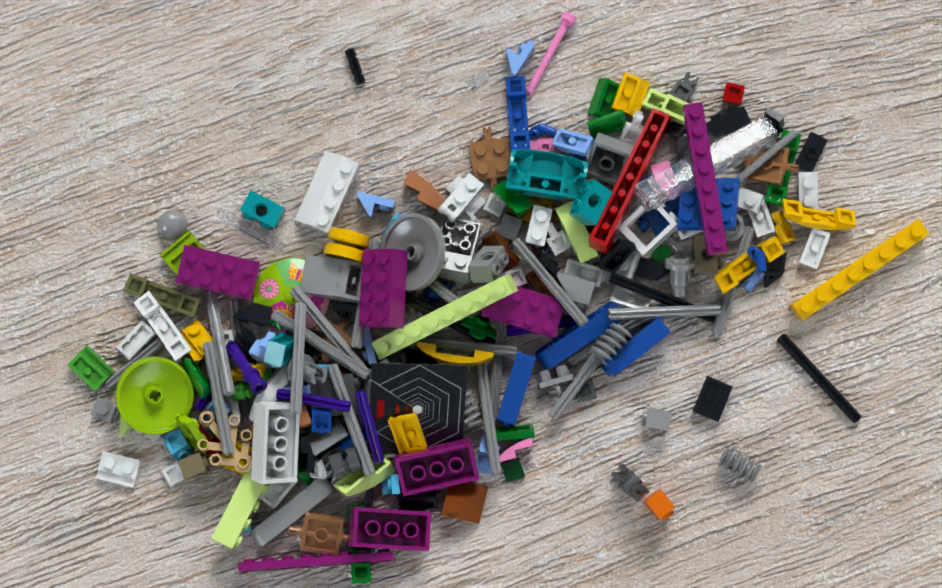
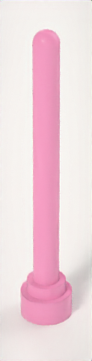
M567 11L563 12L560 22L562 24L526 88V94L531 95L566 30L575 24L577 17Z

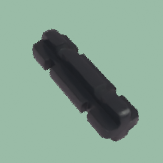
M348 49L345 51L347 59H349L348 63L351 72L355 76L356 85L364 84L365 78L362 74L359 60L356 58L355 49Z

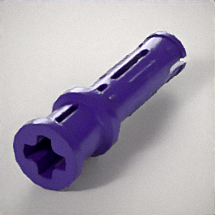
M231 344V349L228 347L227 352L243 373V380L250 385L253 394L262 393L267 388V382L259 376L258 369L251 366L238 344Z

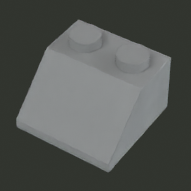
M598 132L587 160V176L615 186L634 145Z
M558 272L555 280L580 310L587 309L595 283Z
M332 416V432L320 434L312 432V428L306 431L308 434L306 436L315 456H320L329 448L334 447L350 436L338 416Z

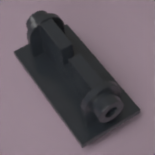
M244 328L240 333L237 331L234 337L235 343L247 354L246 358L249 363L254 362L255 365L258 364L249 354V350L257 338L250 329Z

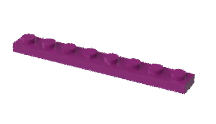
M703 103L685 104L682 109L707 256L726 254L728 248Z
M379 549L378 553L362 550L359 551V554L351 555V552H340V556H332V553H322L320 557L306 554L301 555V558L294 559L293 556H282V560L266 557L263 558V561L255 562V559H244V563H238V571L244 573L341 566L369 562H395V553L390 552V549Z

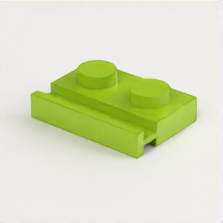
M190 231L186 232L160 254L176 275L178 274L184 245L205 249Z
M179 412L174 416L189 445L200 451L197 445L200 439L207 440L206 436L198 429L200 425L196 419L189 418ZM202 442V443L200 444V447H201V448H206V447H207V443H206V442Z

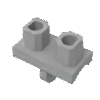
M566 365L556 367L558 378L551 379L549 369L539 372V389L555 385V388L548 389L549 395L557 393L558 398L562 396L561 392L565 391L568 387L567 384L559 386V383L573 380V375L569 373Z

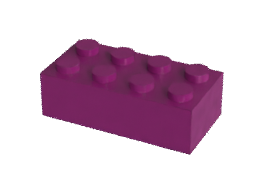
M184 245L176 282L252 300L260 262Z
M363 249L359 327L404 329L408 251L398 249Z
M517 286L519 291L482 309L481 317L554 339L564 307L555 297Z
M471 437L429 446L423 451L395 454V463L403 496L479 480V471Z
M350 507L348 547L429 551L431 512Z

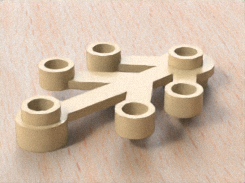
M211 411L202 412L199 416L201 425L209 427L220 440L214 414ZM209 415L211 419L204 421V416ZM231 415L228 420L234 447V453L231 455L234 458H222L219 454H212L210 456V463L213 466H234L238 472L246 473L252 468V457L248 454L253 435L248 429L241 432L243 442L240 453L235 447L240 418L238 415ZM233 418L238 419V422L236 424L231 423V420ZM249 433L250 437L248 439L243 438V434ZM206 439L198 441L197 445L200 451H223L221 443L208 442ZM206 442L207 447L201 448L200 444ZM218 457L219 462L213 463L212 459ZM246 460L247 464L245 466H241L240 461Z

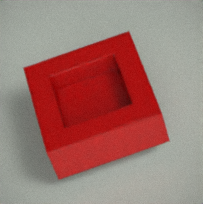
M726 82L722 102L741 106L745 86Z

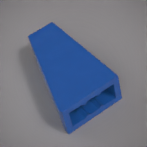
M658 317L625 343L622 349L616 350L617 355L611 354L612 361L605 359L607 366L604 365L602 369L608 376L612 375L615 377L670 334V330Z
M517 352L496 419L500 421L499 425L508 428L511 425L515 426L536 357Z

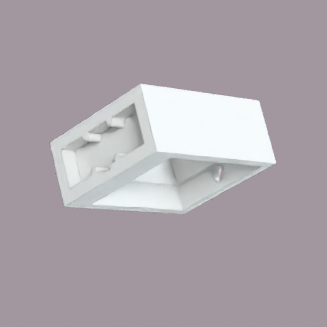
M652 196L626 219L619 228L629 241L635 243L636 249L646 258L677 230L678 218L672 212L669 214L664 209L666 205L659 198L655 200ZM653 205L670 225L646 246L629 227Z

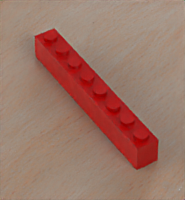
M654 108L652 109L612 190L609 201L589 237L590 248L607 254L669 128L671 115Z

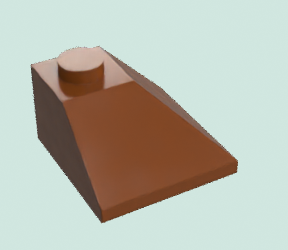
M473 482L449 486L441 515L479 524L488 486Z

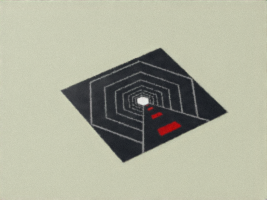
M372 363L370 409L383 454L399 453L388 423L390 417L395 418L399 415L417 414L427 447L463 439L468 365Z

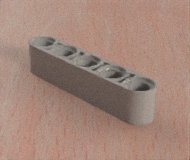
M327 478L317 479L250 531V535L260 548L264 547L304 516L306 512H309L335 491L334 486L331 485Z

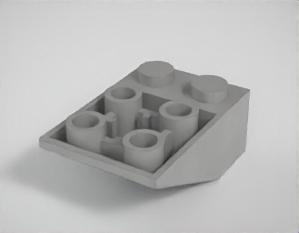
M447 216L443 217L440 229L445 239L446 253L444 264L437 278L468 284L470 278L468 265L475 257L481 223L457 218L451 223Z
M306 255L300 288L308 295L355 305L360 301L362 263L346 259Z

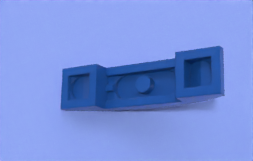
M525 76L506 77L511 150L530 149Z

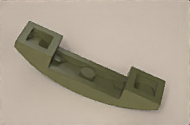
M131 273L123 290L139 298L150 291L161 306L193 318L201 302V299Z

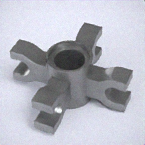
M624 464L619 465L618 467L621 469V472L619 474L612 472L611 475L615 480L619 481L617 484L628 496L631 495L636 502L641 501L642 499L639 497L640 492L648 494L650 491L642 485V480L632 470H629Z

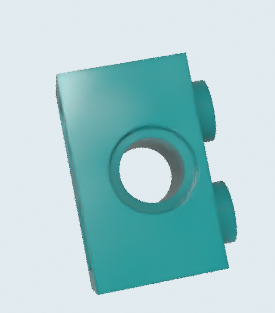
M596 180L585 181L579 189L580 193L577 199L571 205L572 209L569 215L585 226L597 225L612 191Z
M250 190L240 211L243 213V218L251 222L255 219L260 222L259 226L269 231L270 228L276 230L286 209ZM265 207L267 209L266 215L258 216V209Z

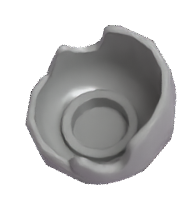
M175 210L164 212L157 223L158 231L163 237L169 239L181 237L185 234L188 227L185 215Z

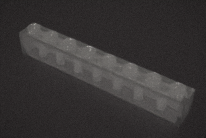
M765 116L710 145L715 176L724 173L734 165L741 164L745 159L754 157L760 151L771 148L777 143V130ZM691 156L634 185L635 197L647 212L659 208L663 203L674 200L678 195L689 192L695 187Z

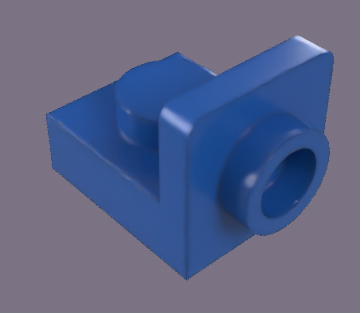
M312 408V432L320 434L332 432V409Z

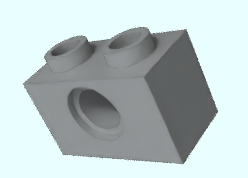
M504 246L482 247L468 265L473 283H490L496 280L509 263L508 254Z

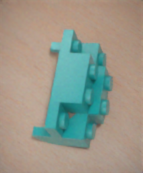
M531 149L511 150L505 189L523 191V195L561 201L562 198L575 200L580 193L581 185L585 182L588 162L572 156Z

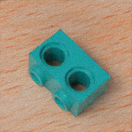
M283 332L269 339L264 362L277 369L287 365L293 355V335Z

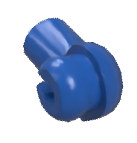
M540 123L529 130V136L532 139H537L543 135L554 138L557 129Z
M756 246L750 247L747 253L756 262L757 272L767 271L765 253Z
M444 282L443 285L447 289L451 290L453 288L449 282ZM429 287L424 291V295L429 300L443 299Z

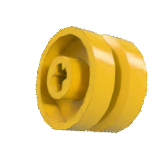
M330 227L328 238L337 243H327L324 254L337 259L362 263L363 251L356 248H368L371 238L353 230Z

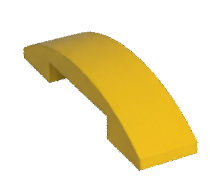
M782 200L784 216L796 224L820 230H843L855 228L857 225L854 210L836 207L834 212L802 207L800 201Z
M776 236L756 245L765 253L766 262L769 263L785 253ZM748 251L734 259L713 277L722 294L738 285V281L757 269L756 262L748 256Z
M417 342V349L424 355L448 365L475 366L494 360L493 352L475 350L473 358L437 353V345Z

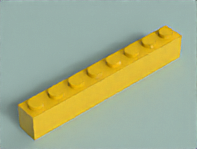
M918 218L789 307L801 322L928 236L929 232Z

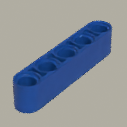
M609 302L586 317L588 322L583 327L576 323L540 347L535 352V355L544 369L548 370L605 333L606 329H611V323H620L623 319H608V309L617 308L614 302Z

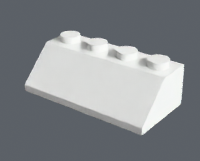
M325 151L294 220L328 235L330 227H333L358 173L360 164L342 155Z
M254 402L251 480L260 484L297 482L300 414L294 415L290 413V403Z

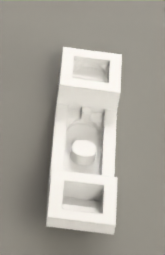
M150 291L133 302L176 362L192 350Z

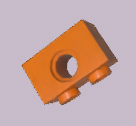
M657 489L643 501L657 520H667L674 514L672 510L675 506L661 489Z

